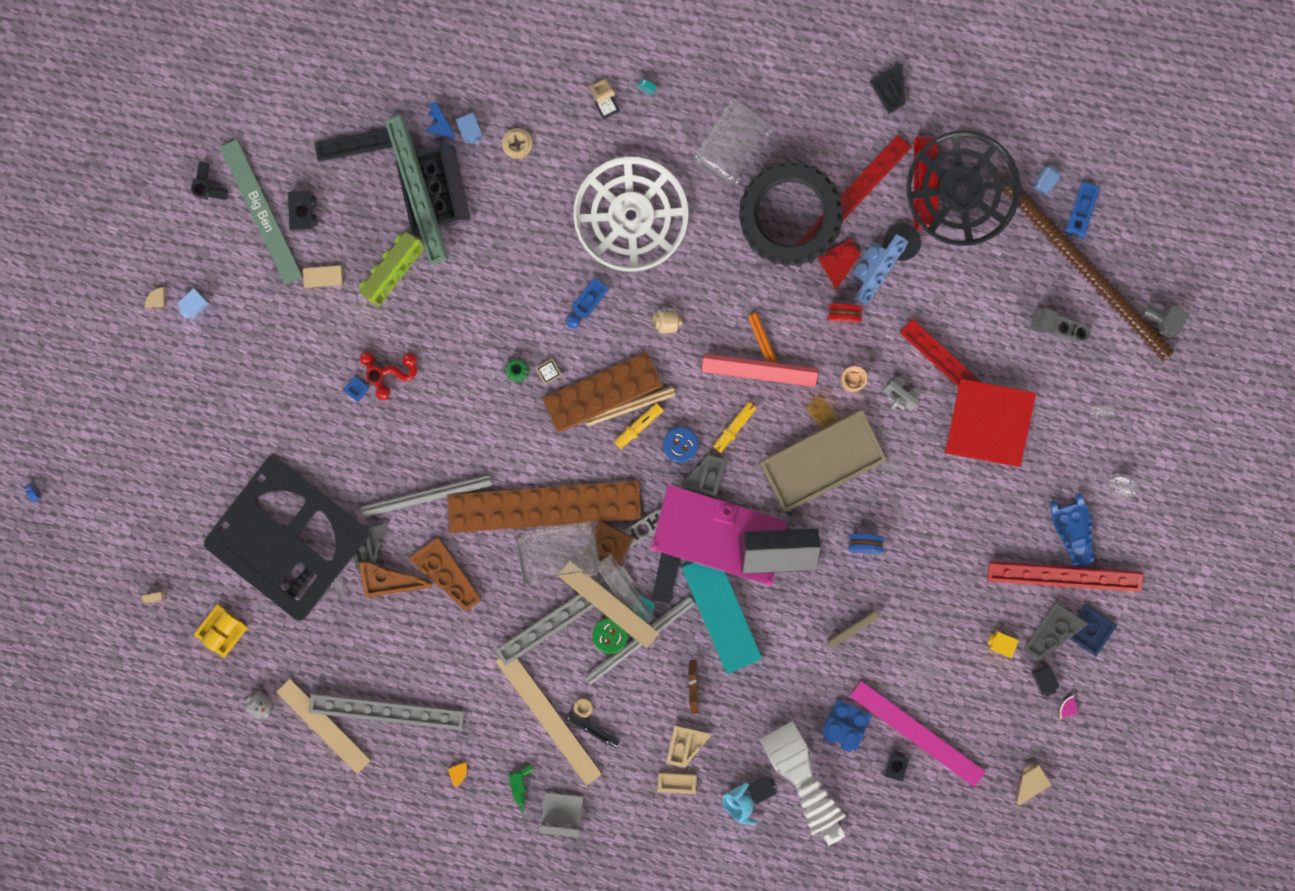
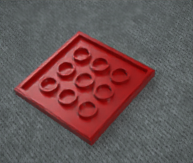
M960 378L945 453L1021 467L1036 392Z

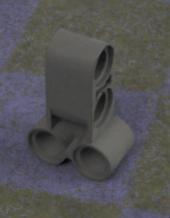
M1036 309L1030 326L1033 330L1039 329L1040 332H1048L1076 342L1086 341L1091 334L1090 328L1087 325L1059 316L1057 312L1048 309ZM1061 322H1063L1065 326L1064 331H1060L1059 324ZM1078 328L1082 331L1080 338L1076 334Z

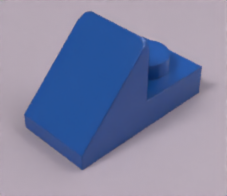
M437 103L430 104L431 111H429V114L434 122H438L426 128L425 131L437 136L454 139L455 136Z

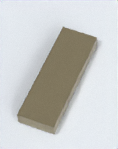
M873 610L827 640L830 648L835 647L880 617L879 614Z

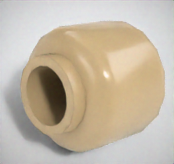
M659 309L656 314H653V327L659 333H675L678 327L682 325V317L678 315L676 309Z

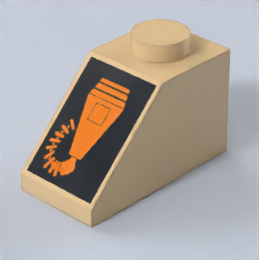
M1031 763L1022 769L1024 772L1020 774L1014 800L1019 806L1051 786L1046 775L1037 764L1033 765Z

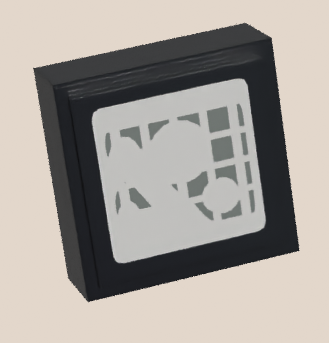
M613 96L600 103L594 102L603 120L620 112Z

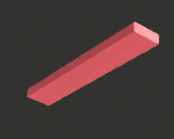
M705 353L702 364V372L813 387L816 386L818 368Z

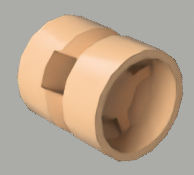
M851 366L842 373L840 378L841 385L846 391L857 392L866 385L867 374L861 367Z

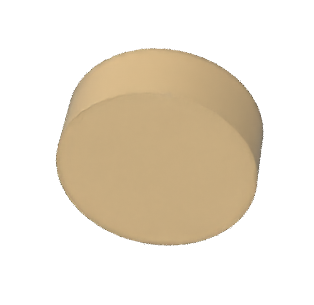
M580 698L575 702L574 712L577 716L585 718L592 713L593 705L590 700Z

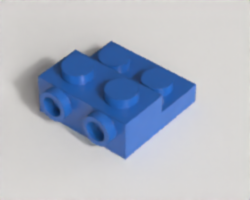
M837 699L820 734L824 735L823 740L831 744L834 741L840 743V748L849 753L851 750L856 751L872 716Z

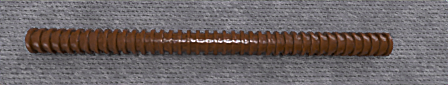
M1006 174L1001 180L1010 179L1011 175ZM1013 186L1002 187V191L1006 192L1005 195H1008L1009 199L1012 200ZM1021 187L1018 209L1021 208V212L1026 214V218H1030V222H1034V226H1038V230L1042 231V235L1045 234L1046 239H1050V243L1055 244L1054 247L1059 249L1058 252H1062V256H1066L1067 261L1070 260V264L1075 266V270H1079V274H1083V278H1086L1087 282L1091 283V287H1095V291L1100 292L1099 295L1108 301L1107 304H1111V308L1116 309L1115 312L1119 313L1121 318H1124L1123 321H1127L1128 326L1133 327L1132 330L1136 331V335H1140V339H1144V343L1149 344L1148 347L1153 349L1152 352H1156V356H1160L1161 361L1167 360L1174 353L1175 349H1171V345L1166 344V340H1163L1162 336L1158 335V331H1154V327L1149 326L1150 323L1141 317L1142 314H1138V310L1133 309L1134 306L1129 304V300L1126 301L1125 296H1121V292L1116 291L1117 288L1112 286L1113 283H1109V279H1105V275L1100 274L1101 271L1096 269L1097 266H1093V262H1089L1088 257H1084V253L1080 252V248H1076V244H1072L1071 239L1068 240V236L1063 234L1064 231H1060V227H1056L1055 222L1052 223L1051 218L1047 217L1048 214H1044L1043 209H1039V205H1036L1035 201L1030 199L1031 196H1027V192H1023Z

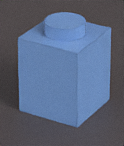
M474 113L456 119L465 143L474 144L480 141V137L483 136Z

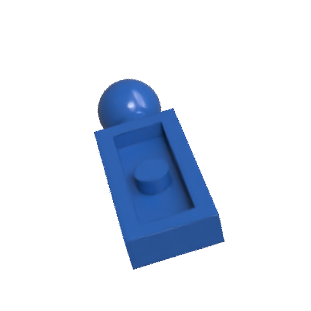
M594 277L571 307L576 312L566 317L565 323L567 327L571 329L577 328L580 325L581 316L587 320L609 291V288Z

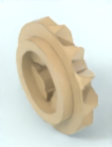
M520 128L509 130L502 139V148L505 154L513 159H522L527 156L532 149V139L529 133ZM514 136H516L519 142H524L520 145V151L515 146H509L515 142Z

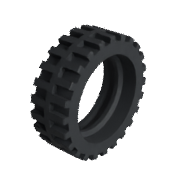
M786 160L784 164L776 162L768 169L764 167L759 175H754L751 178V183L746 185L744 195L740 199L739 218L745 240L749 243L750 248L759 254V257L763 260H769L774 265L777 263L783 265V267H789V265L800 267L804 263L809 262L811 264L815 262L816 258L823 257L826 251L832 248L835 244L834 241L840 233L843 219L840 194L836 190V185L828 179V175L825 172L821 173L818 167L814 165L810 167L805 165L803 161L792 163V160ZM787 182L801 183L811 188L820 198L824 211L823 222L817 234L806 243L797 246H784L772 241L763 232L758 218L759 206L765 194L773 187Z

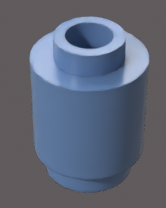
M1051 165L1049 167L1044 166L1034 181L1035 185L1033 188L1044 195L1051 192L1060 178L1059 170Z

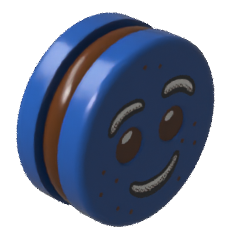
M685 427L673 428L666 434L663 440L664 453L670 460L677 463L691 460L698 451V439L695 433Z
M874 534L849 535L848 551L864 555L883 554L885 538Z

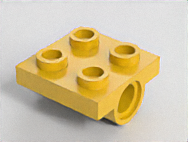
M217 604L194 635L207 648L226 658L249 627Z

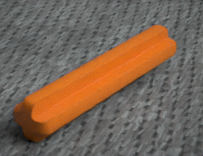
M758 313L750 314L748 319L766 362L778 363Z

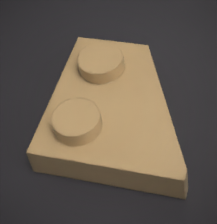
M675 725L666 763L685 768L710 738L711 733Z

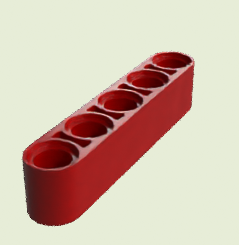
M916 136L914 139V158L927 143L936 137ZM938 143L925 153L932 161L938 157ZM921 161L918 162L914 171V191L922 190L923 178L928 169ZM933 171L929 178L928 189L938 188V176ZM938 196L929 197L932 207L938 213ZM923 198L914 199V207L919 217L929 227L935 218L928 211ZM914 219L915 229L923 230Z

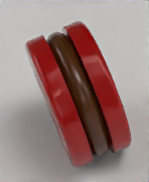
M841 303L828 304V321L862 323L863 306Z

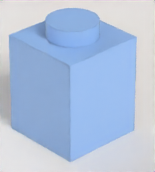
M194 288L177 303L180 307L178 311L185 318L190 317L191 319H194L210 304Z

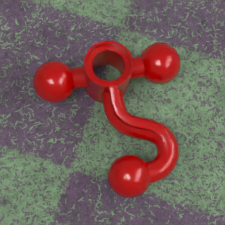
M364 351L360 354L359 360L361 364L368 369L366 371V379L369 383L376 386L375 395L379 400H387L391 393L390 389L382 383L385 375L393 373L402 381H410L417 375L416 363L418 359L412 352L404 354L402 358L403 364L410 368V372L407 374L403 373L396 366L390 365L382 369L374 366V355L370 351ZM372 371L380 373L378 380L373 381L370 379Z

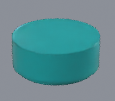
M640 79L637 84L639 89L651 95H654L657 89L654 83L646 79Z

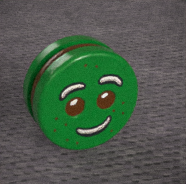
M605 618L594 627L592 639L598 650L606 654H614L624 648L628 640V633L610 618Z

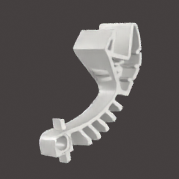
M791 721L759 739L775 770L791 781L797 787L799 797L802 796L801 804L803 808L807 807L804 814L809 818L808 824L811 827V834L813 835L821 831L828 845L844 838L845 834L838 821L844 818L845 815L843 812H839L840 810L837 805H832L834 804L832 798H824L827 795L826 791L819 789L818 786L820 784L814 780L810 751L794 722Z

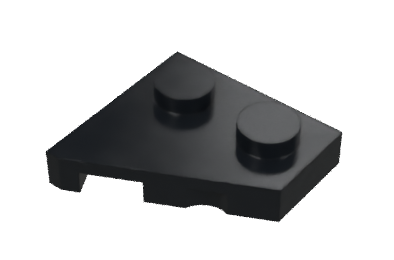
M902 63L897 64L869 81L888 115L905 105Z

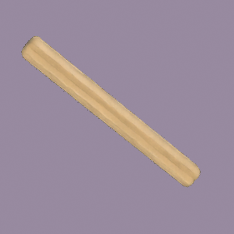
M671 386L636 398L585 421L586 425L591 426L674 397L676 395L674 387Z

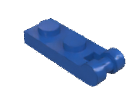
M1081 182L1065 233H1074L1078 235L1077 237L1084 238L1100 190L1099 186ZM1075 221L1082 222L1081 227L1074 226Z

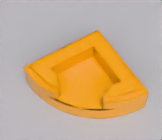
M466 762L448 768L454 787L458 786L466 776Z

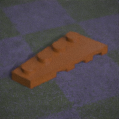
M437 537L408 558L411 563L415 564L423 574L432 579L439 588L441 587L465 611H468L483 600L440 537Z

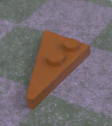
M359 561L365 598L432 588L430 580L367 561Z

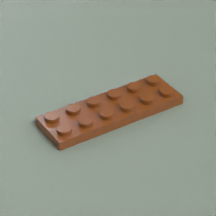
M646 351L542 399L559 434L659 389L663 385Z

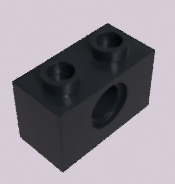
M311 191L288 192L289 230L291 232L315 231L314 226H318L317 215H314V207H317L316 195L313 196ZM301 207L308 208L305 216H299L298 212Z

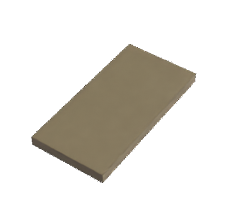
M860 409L760 460L759 463L782 510L786 513L887 460L863 410Z

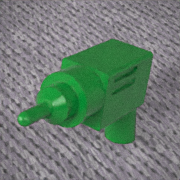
M532 764L509 774L514 801L520 806L521 813H524L523 804L524 799H526V787L523 777L534 772Z

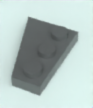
M1055 603L1023 651L1041 661L1085 628L1088 623Z

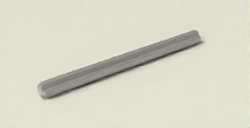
M485 475L361 507L363 517H368L444 498L447 495L460 494L492 485L490 475Z
M690 596L653 623L651 627L659 633L695 605L694 600ZM632 639L622 650L614 653L585 676L586 681L589 684H593L641 647L642 644Z

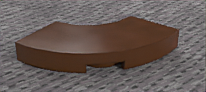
M696 659L689 661L688 670L689 704L692 714H699V675Z

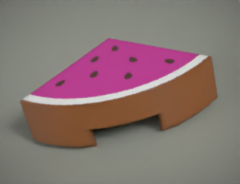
M1074 695L1066 697L1061 703L1058 710L1060 719L1078 714Z

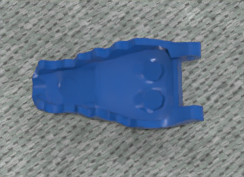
M1082 493L1075 494L1076 502L1058 507L1056 501H1051L1050 511L1054 528L1069 551L1073 564L1076 567H1083L1091 564L1095 558L1091 547V516L1083 500Z

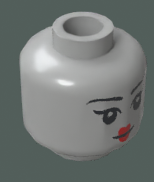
M262 691L251 692L244 700L246 702L245 711L255 719L267 718L274 709L272 706L273 700Z

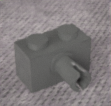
M1148 304L1143 312V316L1158 322L1155 329L1159 330L1158 334L1166 338L1179 335L1190 313L1174 305L1166 307L1162 312Z

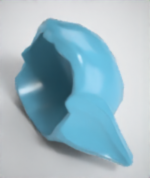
M745 782L732 791L726 792L722 802L725 810L740 823L757 825V821L749 818L754 806L753 798L745 791L749 783Z

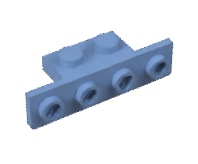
M896 234L886 250L875 242L871 244L852 273L864 282L854 299L864 305L869 303L889 271L893 268L900 254L905 250L908 244L906 239Z

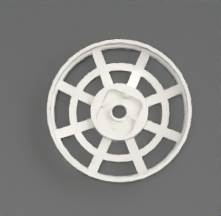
M622 157L605 162L587 176L576 195L573 218L580 242L594 259L615 270L636 272L659 265L676 251L686 232L688 205L683 188L666 168L649 159ZM624 164L625 176L615 178L604 186L595 179L605 170ZM632 164L653 168L660 172L661 176L654 183L647 178L632 175ZM667 179L676 189L682 208L670 209L669 201L661 189ZM625 182L626 193L615 197L608 191L613 186ZM633 182L643 183L649 186L650 189L644 196L633 192ZM592 185L598 193L593 201L591 214H580L582 197L587 187ZM656 193L663 202V210H653L650 199ZM602 197H605L611 203L608 213L597 214L599 202ZM629 210H633L637 214L636 218L632 221L628 220L625 216ZM682 216L679 235L674 244L671 245L664 239L670 226L671 217ZM665 217L664 227L661 233L658 234L651 228L654 218ZM598 221H609L613 229L606 238L599 229ZM580 222H592L594 232L602 242L595 250L586 241ZM647 234L654 240L649 245L637 249L636 238ZM619 235L629 238V249L619 248L613 245L612 242ZM657 245H660L667 251L655 261L638 266V254L648 252ZM607 248L619 254L630 255V266L614 264L605 260L600 255Z

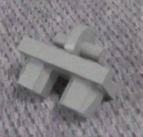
M901 377L891 381L883 392L889 395L888 400L893 403L891 406L892 410L898 406L902 410L906 407L912 411L919 403L918 398L921 392L913 387L909 392L905 391L903 387L906 382Z

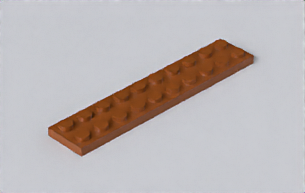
M638 481L447 495L450 533L641 519Z

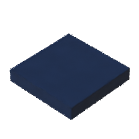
M1084 604L1077 617L1088 623V625L1071 637L1070 640L1097 657L1117 627V624L1087 604Z

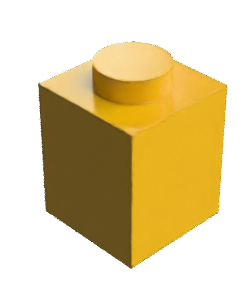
M997 631L994 634L991 633L987 640L988 649L1012 658L1019 640Z

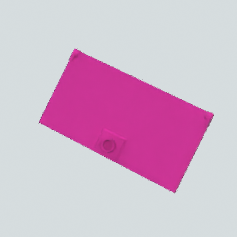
M668 485L650 549L771 586L775 573L742 574L738 536L747 531L786 530L788 521Z

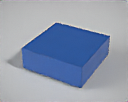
M355 375L343 390L355 401L359 402L370 387Z

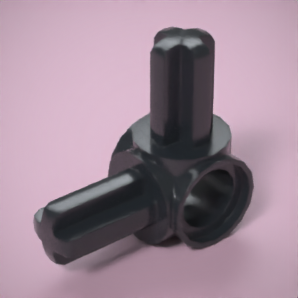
M199 162L196 179L192 180V196L198 200H208V197L227 200L228 189L210 186L211 183L207 181L210 164ZM201 185L205 188V192L197 194L194 191L195 187Z

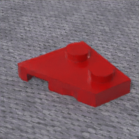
M849 239L827 251L823 257L817 258L834 289H837L860 254L853 241Z

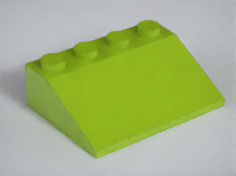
M407 232L403 235H398L392 250L388 249L382 256L384 260L381 264H376L370 272L372 273L368 280L364 279L359 286V293L378 308L425 249L421 241Z

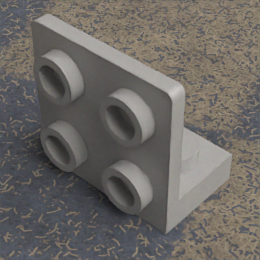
M546 792L540 833L578 838L583 797Z

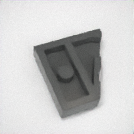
M707 455L683 481L680 487L716 497L726 460Z
M385 524L367 528L369 536L354 555L356 569H360V560L373 564L377 563L386 528Z

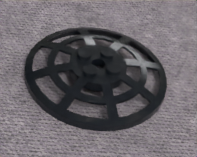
M969 130L948 132L927 143L914 158L906 182L908 205L919 226L938 241L955 246L980 244L1001 233L1014 217L1021 195V180L1018 168L1009 152L990 136ZM960 137L976 138L986 142L990 147L984 154L970 149H961ZM952 138L953 150L941 154L934 161L925 155L937 143ZM996 150L1006 161L1012 178L1001 180L996 167L989 160ZM961 155H969L979 160L973 168L962 166ZM953 156V168L945 172L938 166L941 161ZM921 161L928 167L923 178L922 190L911 191L913 174L918 162ZM984 165L991 171L994 181L984 182L979 173ZM932 171L941 178L936 189H928V182ZM959 184L966 186L967 191L965 194L958 193L957 186ZM1013 186L1012 203L1007 215L1003 216L996 211L1001 199L1002 187ZM995 189V197L990 207L982 200L985 190ZM940 196L944 206L939 213L932 207L929 197ZM923 198L928 211L935 218L929 227L919 217L914 207L913 199ZM978 207L985 212L981 218L970 222L968 211ZM950 210L960 212L962 223H954L944 218ZM990 217L1000 223L990 233L973 239L971 228L981 225ZM941 223L950 228L963 229L965 240L948 239L935 233Z

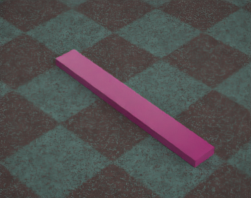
M860 681L850 694L851 698L973 787L977 785L985 774L983 769L864 682Z

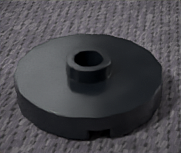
M899 223L890 227L884 235V249H887L895 235L898 234L906 239L908 244L896 261H908L915 257L922 243L917 229L906 223Z

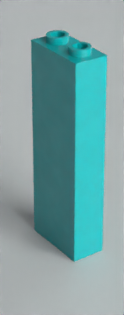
M683 562L684 566L681 569L726 674L762 660L726 573L695 562Z

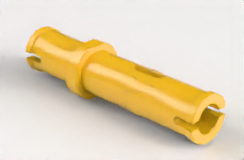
M747 402L730 425L723 429L722 435L712 445L719 453H722L731 440L734 441L735 435L757 410L750 402Z
M655 403L631 426H627L626 430L613 440L614 443L622 450L624 446L633 438L636 439L637 435L663 413V409Z

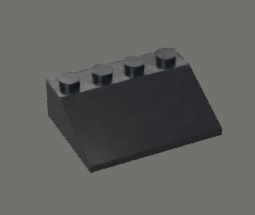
M440 145L416 153L439 228L471 220L455 146ZM395 160L411 233H420L398 162Z

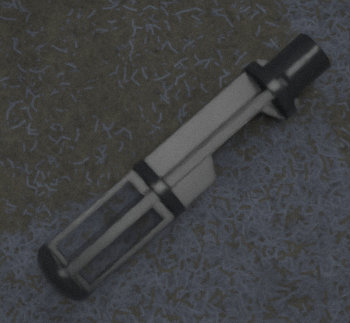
M572 711L566 715V721L601 740L605 745H611L614 748H617L620 742L614 739L613 735L605 733L592 725L591 722H587L575 715Z

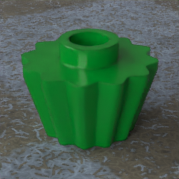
M517 357L516 359L511 358L510 361L506 362L507 366L504 367V370L506 371L505 376L508 377L509 381L513 380L514 383H517L518 381L523 382L524 379L528 378L530 370L528 369L529 364L526 363L525 359ZM516 366L521 368L518 374L513 371Z

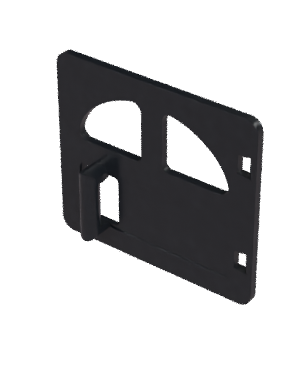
M271 456L265 460L205 538L204 547L297 621H303L369 536V530L280 459ZM263 474L266 479L258 486L255 482ZM284 491L303 496L305 504L287 527H283L257 506V499L270 492ZM318 511H322L325 514L335 536V553L330 561H326L299 539V534ZM226 521L229 524L224 533L218 531ZM297 563L303 564L305 569L288 590H283L281 584ZM314 575H316V579L313 581V583L310 585L307 591L303 594L300 600H296V598L302 592V590L305 588L308 582L312 579Z

